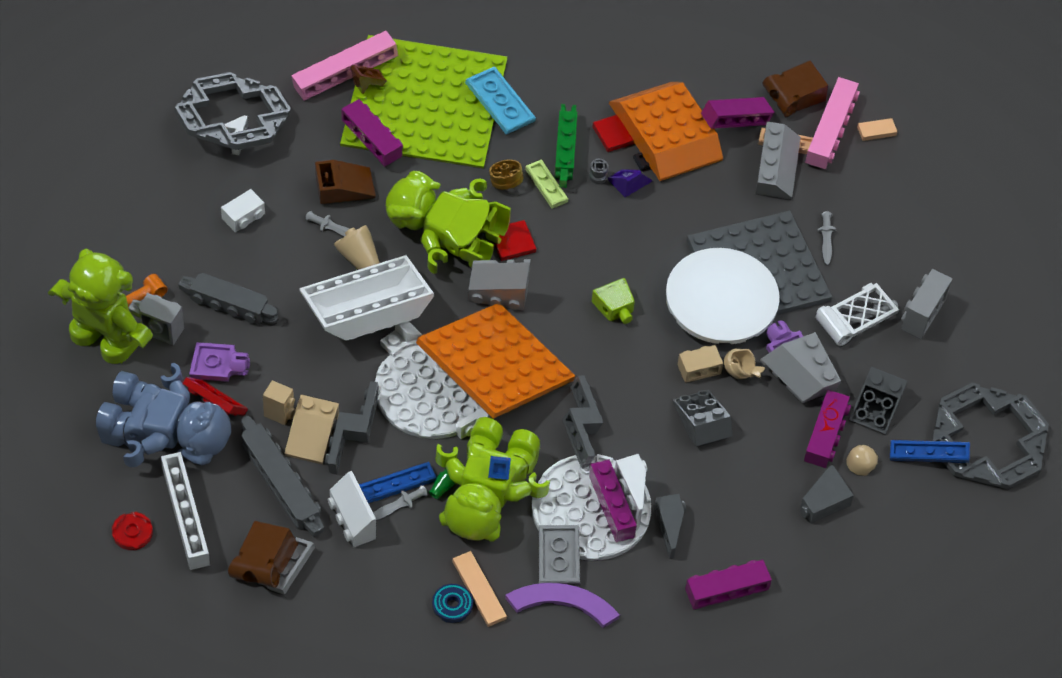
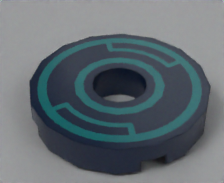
M451 583L437 589L433 595L432 607L434 613L442 618L443 621L457 623L466 619L472 612L473 598L467 588ZM455 600L458 602V605L451 607L447 602Z

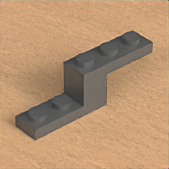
M584 375L577 376L571 386L578 408H569L562 419L581 468L588 467L595 457V451L591 446L588 435L596 434L603 424V419L591 393L590 385L587 383Z
M370 381L369 388L365 389L364 400L366 402L365 405L361 406L360 414L339 412L338 419L334 420L333 430L335 433L334 436L330 437L329 447L331 450L330 453L326 454L325 465H328L330 473H338L345 440L369 442L380 393L378 382Z

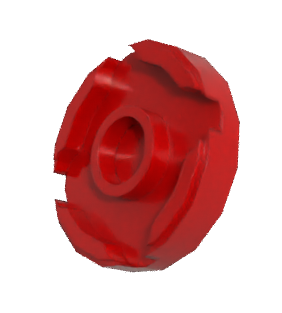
M138 512L120 515L112 526V537L115 543L126 550H138L145 547L153 536V527L150 519Z

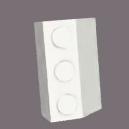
M350 471L330 489L328 503L331 509H335L337 513L335 515L339 525H343L345 529L343 531L347 542L350 541L354 548L376 539V518L353 472Z

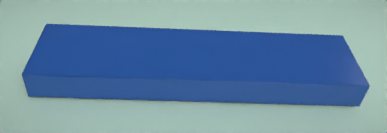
M891 440L890 461L969 463L970 442Z
M426 462L359 484L367 502L371 503L401 493V491H407L435 482L436 476L430 463Z

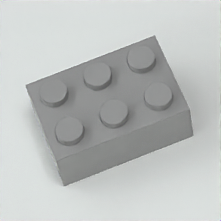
M934 269L930 271L929 275L925 274L921 281L922 286L915 289L912 296L914 297L913 300H909L904 308L905 312L901 318V321H903L901 329L922 339L946 301L953 278Z

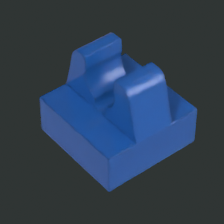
M491 456L488 478L508 480L511 458Z

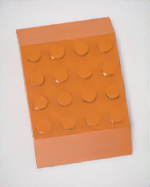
M669 82L609 101V105L630 133L639 151L642 152L643 157L649 163L659 181L723 161L718 133L715 129L709 127L701 114V108L683 82Z

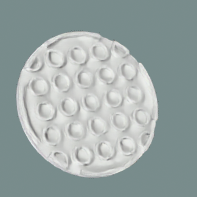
M709 248L686 256L673 268L667 281L666 302L670 313L677 320L678 325L694 337L719 344V342L737 344L746 342L747 339L754 336H759L772 324L778 311L779 289L771 272L754 257L733 249Z
M417 340L398 347L381 363L377 371L375 382H378L380 391L377 404L381 413L397 429L412 436L425 439H442L457 435L456 423L480 409L481 406L416 343Z
M599 454L585 468L580 467L576 455L553 464L543 473L538 481V484H542L546 480H550L548 494L543 498L532 497V515L538 531L539 525H579L580 559L606 560L629 551L644 536L651 517V498L645 485L640 527L635 532V538L615 542L589 478L591 464L610 459L615 471L616 461L611 457Z

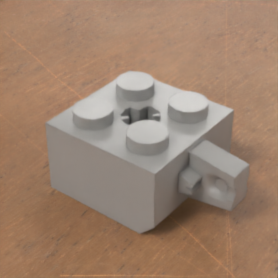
M149 293L146 294L142 301L133 300L129 306L131 314L140 318L141 324H144L151 330L153 338L174 346L184 330L182 306L176 302H170L158 295Z

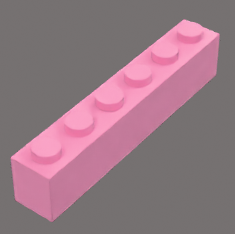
M384 31L291 75L294 88L303 101L353 78L351 72L352 64L374 68L397 57V45L388 32Z
M838 77L808 149L805 163L823 169L827 168L828 163L832 164L835 156L833 150L837 151L840 143L838 138L843 137L845 131L843 126H847L850 119L848 113L852 114L855 106L853 101L857 102L860 94V91H857L859 83Z

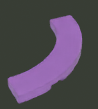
M533 584L516 589L505 595V599L516 613L541 605V603L573 606L594 619L602 628L616 621L620 616L611 605L599 596L568 584Z

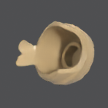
M733 349L724 358L726 371L736 379L754 376L760 378V373H763L765 367L756 366L754 355L749 349Z

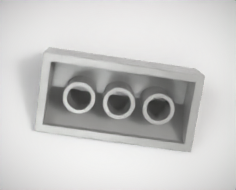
M767 122L756 194L792 200L801 137L785 124Z

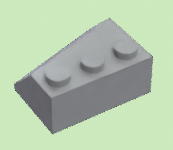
M524 259L523 263H515V260H507V263H498L496 260L473 261L468 301L488 305L498 304L512 310L524 311L528 293L531 259Z
M816 332L781 344L760 359L764 365H767L773 371L772 373L777 378L779 377L786 384V387L801 403L826 395L827 389L836 391L841 383Z

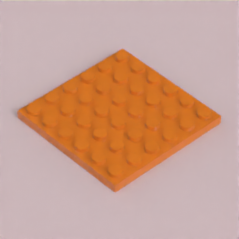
M498 304L422 335L416 341L493 419L574 381L576 376L509 311Z

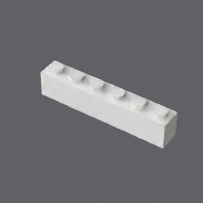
M181 452L161 456L162 468L189 569L193 570L209 566V552Z

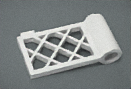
M869 283L862 287L861 292L832 307H820L816 312L815 318L838 346H843L852 337L897 314L899 309L877 283L874 285ZM876 291L880 298L868 297L869 293ZM856 300L865 301L864 307L855 306L853 303ZM867 302L878 304V309L866 308ZM880 305L889 306L891 310L888 312L880 311ZM845 308L850 309L849 315L841 314L838 310ZM852 310L863 312L862 318L851 316ZM865 313L875 314L876 318L873 320L864 319ZM850 321L859 322L861 326L853 329Z

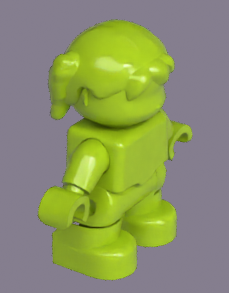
M411 171L406 178H402L394 184L386 198L387 215L390 221L399 229L406 227L411 230H419L424 226L421 242L428 254V269L433 274L437 273L438 264L435 260H441L443 263L448 262V255L444 250H441V247L446 248L454 256L461 257L467 261L469 267L472 268L473 261L490 260L494 249V244L477 238V235L480 232L485 233L486 239L499 244L502 240L499 235L504 236L508 230L511 208L498 202L489 203L487 200H483L482 193L476 192H483L487 189V182L484 179L473 180L470 183L469 190L461 188L451 190L450 192L443 191L437 200L433 189H439L440 183L433 181L420 171Z
M89 249L82 250L79 253V259L70 271V283L60 279L48 291V295L60 297L64 305L70 299L72 300V315L74 319L69 324V334L71 340L76 345H91L101 335H104L100 343L102 358L108 363L119 364L124 362L138 346L144 348L153 337L151 330L147 326L136 322L129 311L126 295L122 293L124 290L130 291L132 289L133 278L131 273L124 271V268L118 261L106 254L93 253Z
M478 418L471 430L470 439L467 443L466 466L457 458L458 447H453L452 453H444L440 444L437 445L436 463L447 469L452 481L461 485L454 492V495L448 497L445 509L439 515L442 526H448L453 533L468 540L480 541L486 539L494 542L500 537L501 508L504 507L507 501H518L529 495L534 498H543L548 494L550 480L538 484L536 483L537 475L533 472L538 461L540 440L533 432L524 429L514 431L508 443V450L506 453L496 451L503 436L501 425L492 418ZM491 456L511 458L508 480L488 478ZM532 473V474L529 476V480H528V483H527V481H525V480H526V477H527V474Z

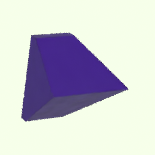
M621 169L608 177L609 182L624 197L629 196L653 181L643 175L640 170Z

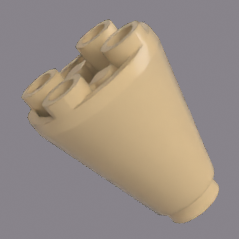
M366 225L357 230L355 228L347 230L345 232L346 236L334 243L337 250L358 270L380 263L371 233Z

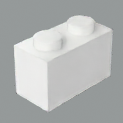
M252 189L221 207L222 219L234 232L246 228L248 224L260 219L265 214V203Z

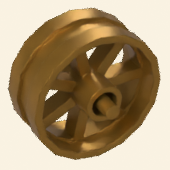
M502 160L493 164L489 169L492 186L497 189H511L523 182L522 166L516 160Z

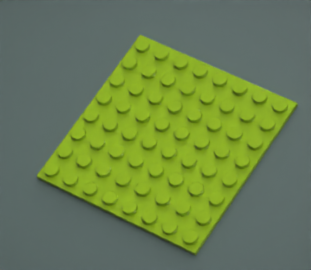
M393 39L397 45L398 56L374 67V69H378L387 80L384 86H373L370 84L364 94L355 85L351 103L360 99L363 104L368 105L370 111L380 118L381 123L391 130L392 135L402 142V156L484 169L494 119L465 84L467 78L494 66L504 77L507 56ZM345 125L340 146L369 150Z

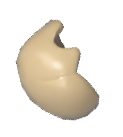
M858 445L850 451L846 459L847 466L853 473L866 476L878 464V455L869 446Z

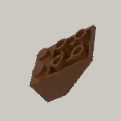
M338 160L315 162V177L320 204L376 197L370 167Z

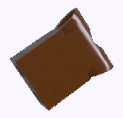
M811 60L786 70L781 75H770L762 82L764 88L777 102L778 108L785 117L791 116L796 110L799 111L826 101L828 84Z
M254 521L239 551V555L230 563L228 568L229 576L276 588L280 581V573L284 571L298 546L291 530L281 526Z

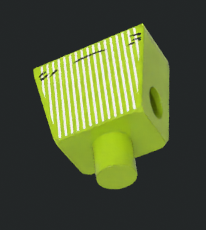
M625 278L593 290L592 303L609 321L618 318L621 319L623 324L632 321L631 313L634 310L635 302Z

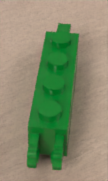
M561 104V110H559L554 178L560 179L559 187L567 188V179L573 180L577 105H572L571 111H566L565 104Z

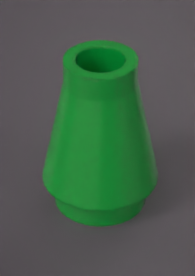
M446 469L439 473L432 489L429 491V494L437 500L455 485Z

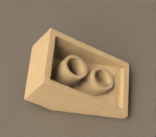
M301 395L295 410L284 453L285 456L323 464L329 447L330 437L334 433V420L338 419L339 403Z

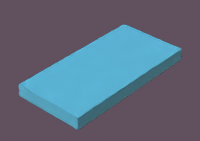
M495 66L466 79L465 84L506 135L535 122L536 117Z

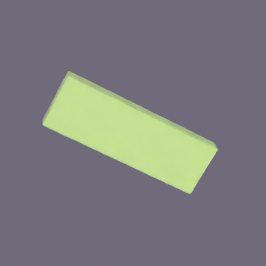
M542 159L526 165V172L551 209L568 202V197L559 187V184Z

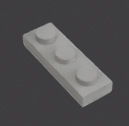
M296 537L298 546L284 571L280 573L278 586L276 588L267 586V589L285 595L315 549L314 543Z

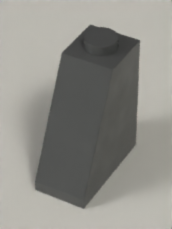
M833 465L828 467L802 499L800 512L804 518L808 519L810 524L851 506L854 495Z

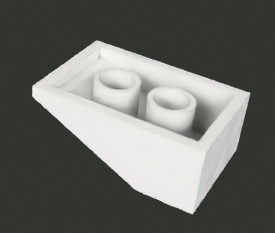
M639 454L616 460L615 474L636 522V530L640 527L647 465L644 460H641Z

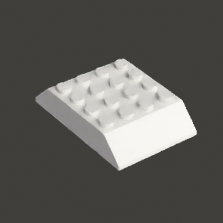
M407 255L299 288L324 330L346 341L416 319L434 297L433 291Z

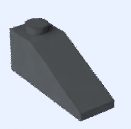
M679 494L657 497L654 506L670 559L674 558L683 515L686 512L684 500L681 501Z

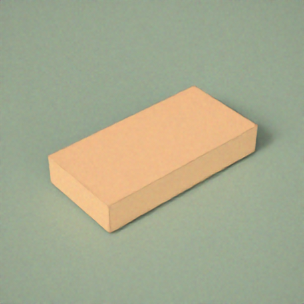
M892 118L858 123L857 126L862 141L897 136V129Z

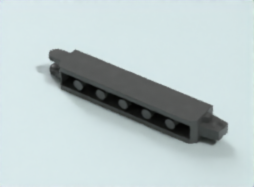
M242 417V447L295 527L299 530L307 529L313 537L324 532V526L320 520L321 508L319 504L313 502L309 489L303 487L299 474L297 472L294 473L291 469L292 466L289 459L282 456L281 448L278 443L274 444L270 431L267 428L264 429L261 423L256 424L251 417Z

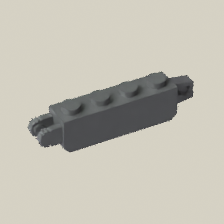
M205 273L198 274L196 279L183 276L179 282V289L190 294V299L197 304L207 305L214 310H220L233 317L237 316L245 319L249 323L260 325L261 322L275 325L278 322V309L268 304L266 295Z

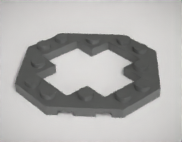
M231 72L195 79L192 88L187 90L182 101L175 106V114L188 135L234 150L271 143L291 113L290 106L276 86L269 85L266 87L260 85V81L250 78L244 80ZM237 89L242 99L260 96L270 113L257 115V122L260 125L258 128L229 133L223 122L205 125L196 108L209 106V99L206 94Z
M970 383L941 398L932 441L953 442L950 437L961 432L964 427L955 414L981 401L993 415L1010 408L1030 433L1019 439L1016 443L1025 454V457L1000 470H997L987 456L973 463L943 462L953 476L1010 489L1040 473L1049 426L1048 422L1026 395L1017 394L1016 396L1006 393L1007 391L993 387L987 389L980 387V384Z

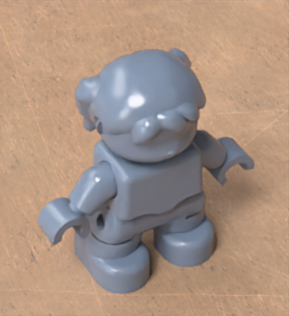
M175 363L171 364L172 377H165V375L160 377L163 386L169 390L161 389L155 384L139 381L136 374L125 371L119 372L113 385V398L115 403L132 406V411L123 412L119 405L104 402L99 408L96 417V428L101 442L117 447L123 444L128 446L130 452H133L130 454L126 453L123 456V460L128 467L139 466L144 461V453L149 455L162 451L165 447L174 448L177 442L183 447L177 451V453L181 452L182 457L194 464L206 465L211 462V458L214 455H217L225 447L230 437V418L222 407L210 402H193L188 405L190 392L182 384L184 380L181 369Z

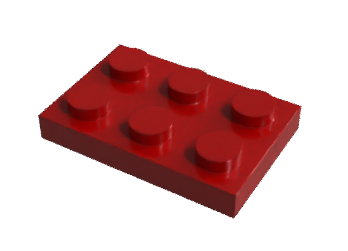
M186 377L182 383L188 387L190 393L203 396V401L222 407L227 415H245L248 410L247 407L202 379Z

